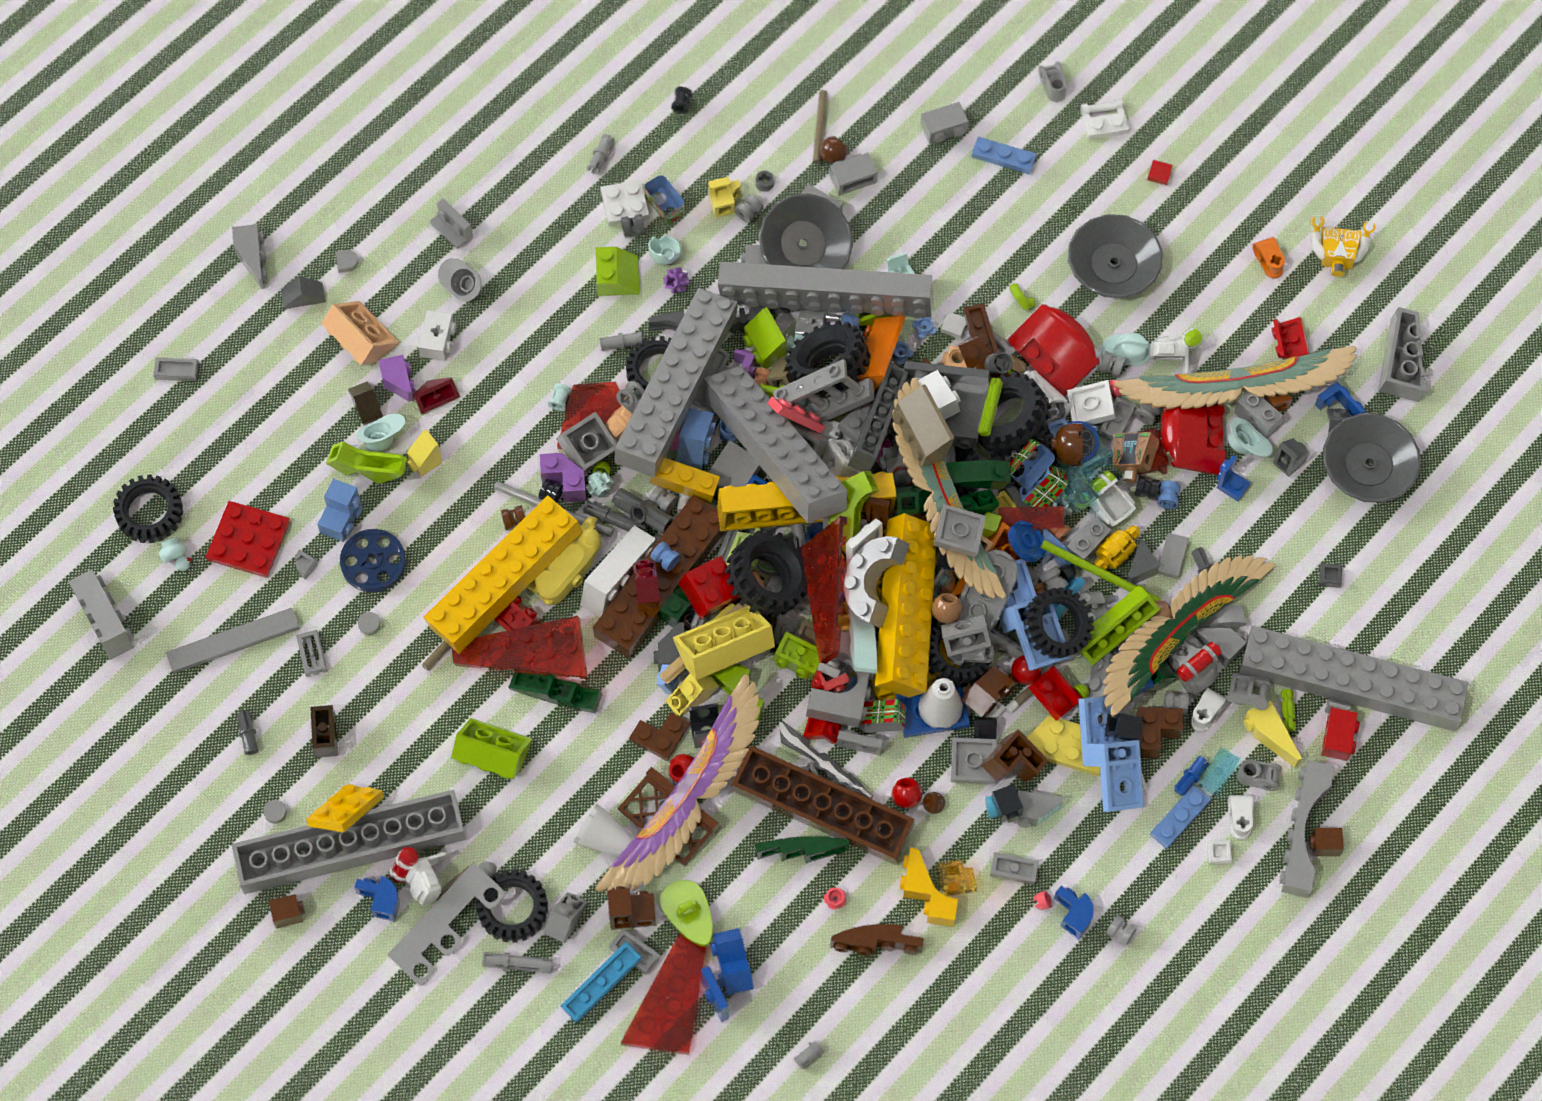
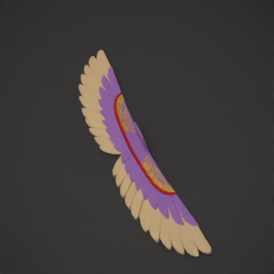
M743 675L732 694L726 700L704 743L685 774L652 819L610 865L609 870L595 888L597 891L612 890L616 886L631 887V891H634L642 882L643 885H647L654 875L656 877L660 875L665 863L670 865L673 862L675 854L678 855L681 852L683 843H688L690 832L694 833L696 822L700 823L701 811L697 798L708 799L720 794V791L717 790L723 789L728 784L725 780L735 775L733 770L740 767L742 764L741 760L749 750L745 748L755 738V734L752 733L759 724V720H755L760 711V707H756L759 702V694L755 695L757 688L755 682L749 685V675Z

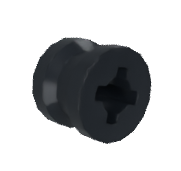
M546 479L540 488L538 497L543 500L548 495L557 503L562 495L563 485L559 483L554 484L552 480Z

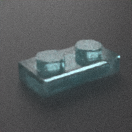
M1220 747L1199 781L1198 786L1217 797L1240 758Z

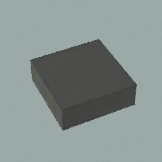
M1321 563L1318 586L1340 588L1342 584V565Z

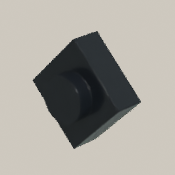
M975 717L974 738L996 739L997 718Z

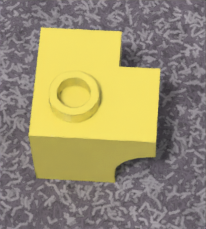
M729 177L709 181V200L715 218L734 214L735 200L741 197L739 180L729 181Z

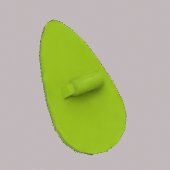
M678 880L666 886L660 895L659 901L662 912L671 924L688 940L700 946H708L713 936V922L707 899L701 887L690 880Z

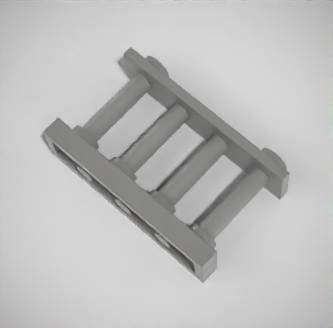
M844 359L773 391L775 398L779 400L784 398L792 406L797 404L804 408L807 413L810 411L816 413L821 417L819 420L821 423L875 400L873 381L867 378L856 383L847 376L846 360ZM842 382L849 388L839 391L832 385ZM824 390L830 395L822 399L815 393ZM807 398L812 403L804 407L797 401Z

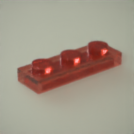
M1065 506L999 507V515L1002 516L1000 523L1004 522L1009 527L1017 521L1024 520L1033 524V529L1065 528Z

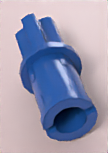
M1198 756L1190 768L1184 770V775L1174 786V791L1180 796L1185 795L1194 783L1199 782V777L1209 767V762H1206L1207 760L1204 757Z

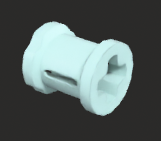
M555 384L553 388L554 394L552 399L548 401V406L557 411H565L568 396L572 394V389L564 384Z

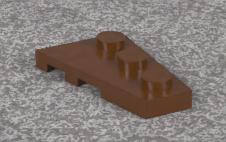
M978 336L958 344L967 368L986 370L984 365L985 359L992 353ZM1006 372V375L1010 377V373ZM990 374L991 378H1000V374Z

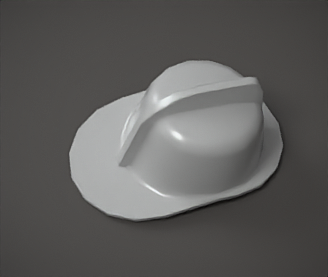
M450 258L441 264L438 270L440 284L457 299L468 302L482 292V281L479 274L464 261L458 258Z

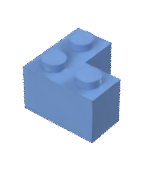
M689 409L679 435L677 462L699 470L703 469L704 464L708 465L710 452H707V449H710L712 440L710 434L714 435L716 429V422H713L714 413Z
M333 479L324 496L326 508L317 525L321 534L344 542L346 536L352 533L353 522L356 517L358 518L361 515L363 506L357 487Z

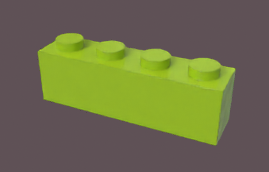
M1137 586L1091 624L1094 626V631L1089 632L1092 638L1087 641L1088 645L1082 648L1080 653L1093 666L1161 609L1142 587Z

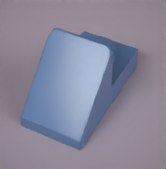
M1047 529L1043 530L1042 536L1045 541L1072 553ZM1045 551L1041 558V567L1053 557L1060 567L1066 564L1075 566L1048 551Z

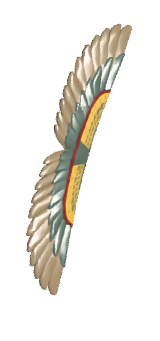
M1356 346L1332 350L1327 349L1300 357L1296 356L1280 361L1228 370L1115 381L1114 385L1117 388H1121L1119 393L1129 396V400L1139 401V404H1152V408L1166 406V409L1181 406V409H1189L1193 406L1194 408H1200L1205 404L1207 407H1210L1217 402L1218 405L1226 403L1228 400L1232 402L1240 395L1242 388L1258 397H1264V395L1276 396V394L1288 395V392L1299 393V391L1312 390V386H1325V382L1336 381L1337 376L1345 374L1346 369L1352 367L1353 363L1351 362L1355 361L1357 357L1356 354H1353L1356 351Z
M913 378L910 385L908 382L903 384L902 390H899L897 394L898 400H894V407H896L900 400L920 387L917 378ZM893 422V428L898 436H895L896 443L899 446L898 450L901 456L904 457L902 462L909 468L907 472L913 478L912 482L921 489L932 492L924 504V512L927 511V522L931 521L930 531L931 533L935 532V539L943 504L963 510L964 508L949 475L945 461L942 460L921 467L918 460L914 459L909 443L904 440L899 424ZM981 541L976 558L939 547L943 556L946 553L949 567L953 568L954 566L958 578L962 579L964 577L965 582L970 588L974 586L981 595L984 591L991 599H994L995 595L1001 599L1006 597L997 572L981 545Z

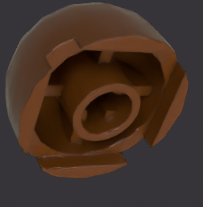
M1082 423L1066 424L1058 429L1056 438H1051V451H1055L1056 458L1065 465L1082 466Z

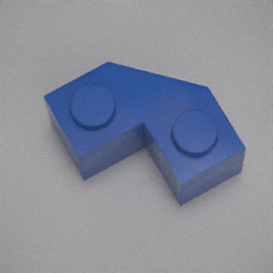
M736 928L714 933V943H710L712 956H717L721 973L717 974L720 988L724 987L727 995L754 989L740 929Z

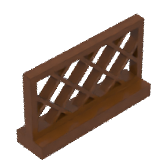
M650 767L643 780L617 809L642 830L645 827L643 817L654 816L659 810L658 800L667 799L675 786L653 767ZM649 783L654 787L655 796L642 798V789ZM655 800L656 812L643 813L642 801ZM631 802H639L640 813L629 814L625 808ZM701 808L700 823L696 824V828L701 827L707 833L702 839L692 840V833L690 832L687 843L690 846L689 854L684 859L675 854V859L683 866H686L708 839L721 828L720 824Z

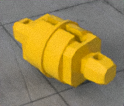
M1132 525L1125 531L1116 530L1108 538H1105L1104 542L1095 551L1099 558L1093 564L1106 570L1107 568L1116 569L1124 561H1127L1128 557L1137 548L1134 541L1140 535L1138 527Z

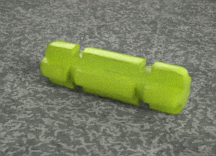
M1283 689L1280 692L1281 699H1283L1281 701L1282 719H1284L1282 722L1288 732L1295 731L1296 724L1293 721L1295 719L1294 702H1292L1294 700V692L1291 689Z

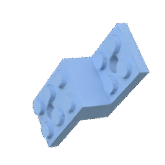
M1016 560L1018 577L1014 590L1011 591L999 618L1003 632L1008 633L1016 630L1029 671L1071 658L1070 656L1057 659V657L1049 658V654L1045 656L1040 654L1042 649L1036 651L1033 648L1036 645L1035 642L1029 643L1028 639L1032 636L1030 633L1025 635L1024 630L1028 628V625H1023V620L1028 618L1024 616V613L1029 609L1027 605L1033 601L1032 599L1036 596L1025 560ZM1049 604L1042 617L1044 630L1051 639L1065 643L1054 606Z
M1107 696L1078 699L1083 766L1100 767L1103 812L1144 807L1139 740H1122L1105 736L1107 714H1111V706L1106 708L1104 703ZM1100 714L1103 718L1101 725L1098 723V716ZM1121 782L1124 783V791H1123V792L1120 791V783H1121Z

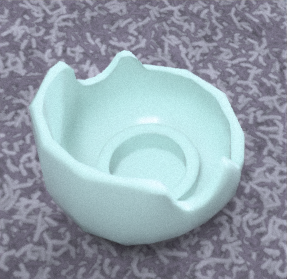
M663 235L662 238L656 239L653 236L648 243L651 258L660 265L671 264L677 261L681 255L680 243L675 238Z

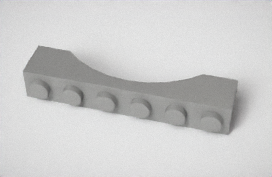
M1308 760L1305 767L1301 766L1299 780H1302L1301 788L1297 787L1295 800L1298 801L1297 808H1293L1291 815L1294 827L1289 829L1287 842L1291 843L1289 850H1285L1283 862L1287 864L1285 871H1281L1279 884H1283L1281 892L1308 898L1312 891L1315 868L1306 850L1305 824L1310 810L1329 792L1335 767L1333 765Z

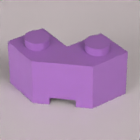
M562 453L540 454L542 484L546 479L552 480L554 484L563 483L565 502L586 501L584 470Z

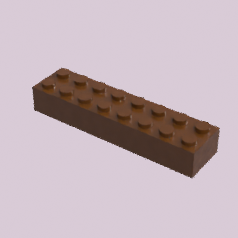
M694 494L645 557V559L653 561L650 555L662 541H665L670 546L671 551L676 550L681 554L679 562L669 572L662 568V563L655 562L660 601L638 604L633 573L593 626L595 638L628 659H631L659 622V609L670 594L679 586L678 582L684 574L701 566L726 531H720L718 511L715 507Z
M751 745L731 784L732 791L830 836L848 839L850 845L896 865L914 827V818Z

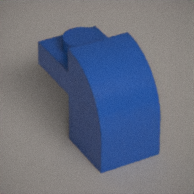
M381 876L379 884L369 878H364V880L357 879L354 886L356 894L374 898L370 909L372 916L395 922L400 906L395 885L384 876Z
M1061 885L1055 892L1054 899L1069 910L1062 920L1061 927L1079 940L1091 924L1094 906L1086 893L1079 899L1072 889L1064 888Z

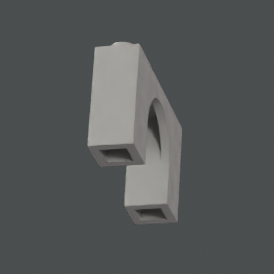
M824 627L818 656L843 661L854 670L849 649L851 642L850 634ZM855 671L857 684L853 689L844 693H833L812 688L806 717L858 727L860 720H865L867 708L863 707L864 700H869L871 687H867L868 679H873L874 673Z

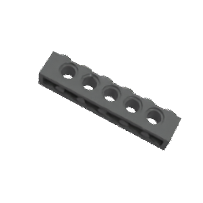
M889 363L885 377L874 394L875 400L871 402L847 466L860 472L870 471L878 456L891 421L892 411L895 410L894 400H898V391L902 390L908 371Z

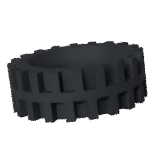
M836 321L834 325L827 322L821 328L818 326L813 327L814 331L803 333L804 338L801 340L796 339L794 342L795 347L788 350L790 356H786V368L793 381L822 369L815 368L829 356L843 354L833 363L842 359L846 360L847 376L857 382L858 375L865 374L866 370L864 367L870 365L868 358H871L869 348L855 325L851 326L850 322H845L842 325L841 321ZM842 382L832 385L838 390L849 388ZM821 390L815 394H820L821 397H826L827 392Z
M1012 372L1010 377L1006 373L1000 374L1003 385L997 408L1007 400L1021 398L1024 402L1021 412L1012 422L1006 425H992L990 435H980L978 440L989 453L993 451L997 456H1000L1001 452L1006 456H1011L1012 451L1019 453L1031 439L1037 438L1040 440L1043 437L1040 434L1042 429L1047 430L1049 427L1046 420L1052 417V414L1048 411L1052 408L1042 389L1033 378L1030 379L1024 373L1020 377L1017 372Z
M767 530L763 534L761 531H756L753 535L750 534L731 552L732 554L726 561L730 564L725 568V573L730 574V578L726 581L727 585H733L734 590L731 592L732 595H738L742 599L739 602L740 605H749V612L754 613L758 610L763 617H766L769 613L772 618H776L780 614L782 616L787 614L808 595L809 590L807 588L812 585V580L808 579V576L812 574V569L806 567L809 560L807 557L803 558L801 556L802 548L799 546L796 549L792 545L794 540L791 538L787 541L784 540L783 534L780 532L775 536L772 535V530ZM753 560L767 561L776 568L782 579V589L780 592L767 591L760 586L751 571Z

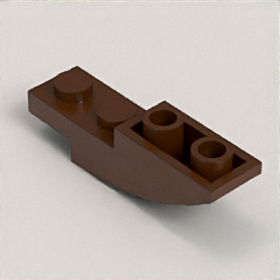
M873 924L854 927L831 936L830 947L838 952L856 951L857 954L862 956L875 955L877 946L886 951L898 949L904 950L903 952L906 954L916 955L917 953H922L924 938L903 935L902 925Z

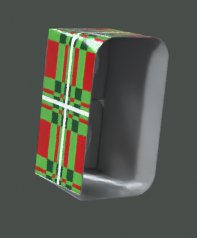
M899 699L864 701L863 707L867 708L865 720H860L858 726L860 730L868 733L905 730L906 706Z

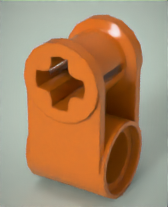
M1270 237L1253 243V252L1264 269L1265 274L1273 279L1281 277L1284 270L1285 257L1276 239Z

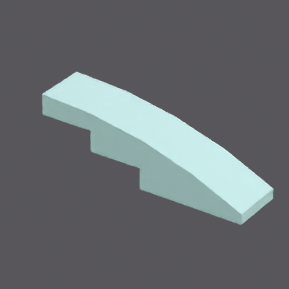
M848 606L850 619L848 630L851 639L849 649L854 671L876 673L877 651L874 625L860 619Z

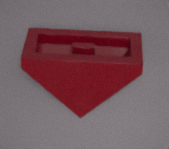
M452 377L428 380L413 394L421 414L460 397Z

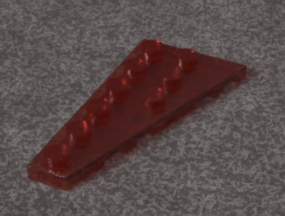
M844 516L836 518L801 547L819 662L827 664L840 654L841 627L838 626V615L842 613V605L839 604V593H843L845 559L841 556L842 546L846 545V537L843 536V526L847 525V517Z
M578 615L476 637L459 654L452 648L453 663L456 666L484 667L500 671L513 670L520 673L552 674L568 678L571 676L588 679L581 622Z
M679 933L626 1031L621 1045L685 1055L690 1054L701 986V969L704 967L707 946L695 944Z

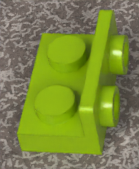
M786 631L771 660L778 667L795 672V675L799 678L811 680L823 657L818 656V647Z

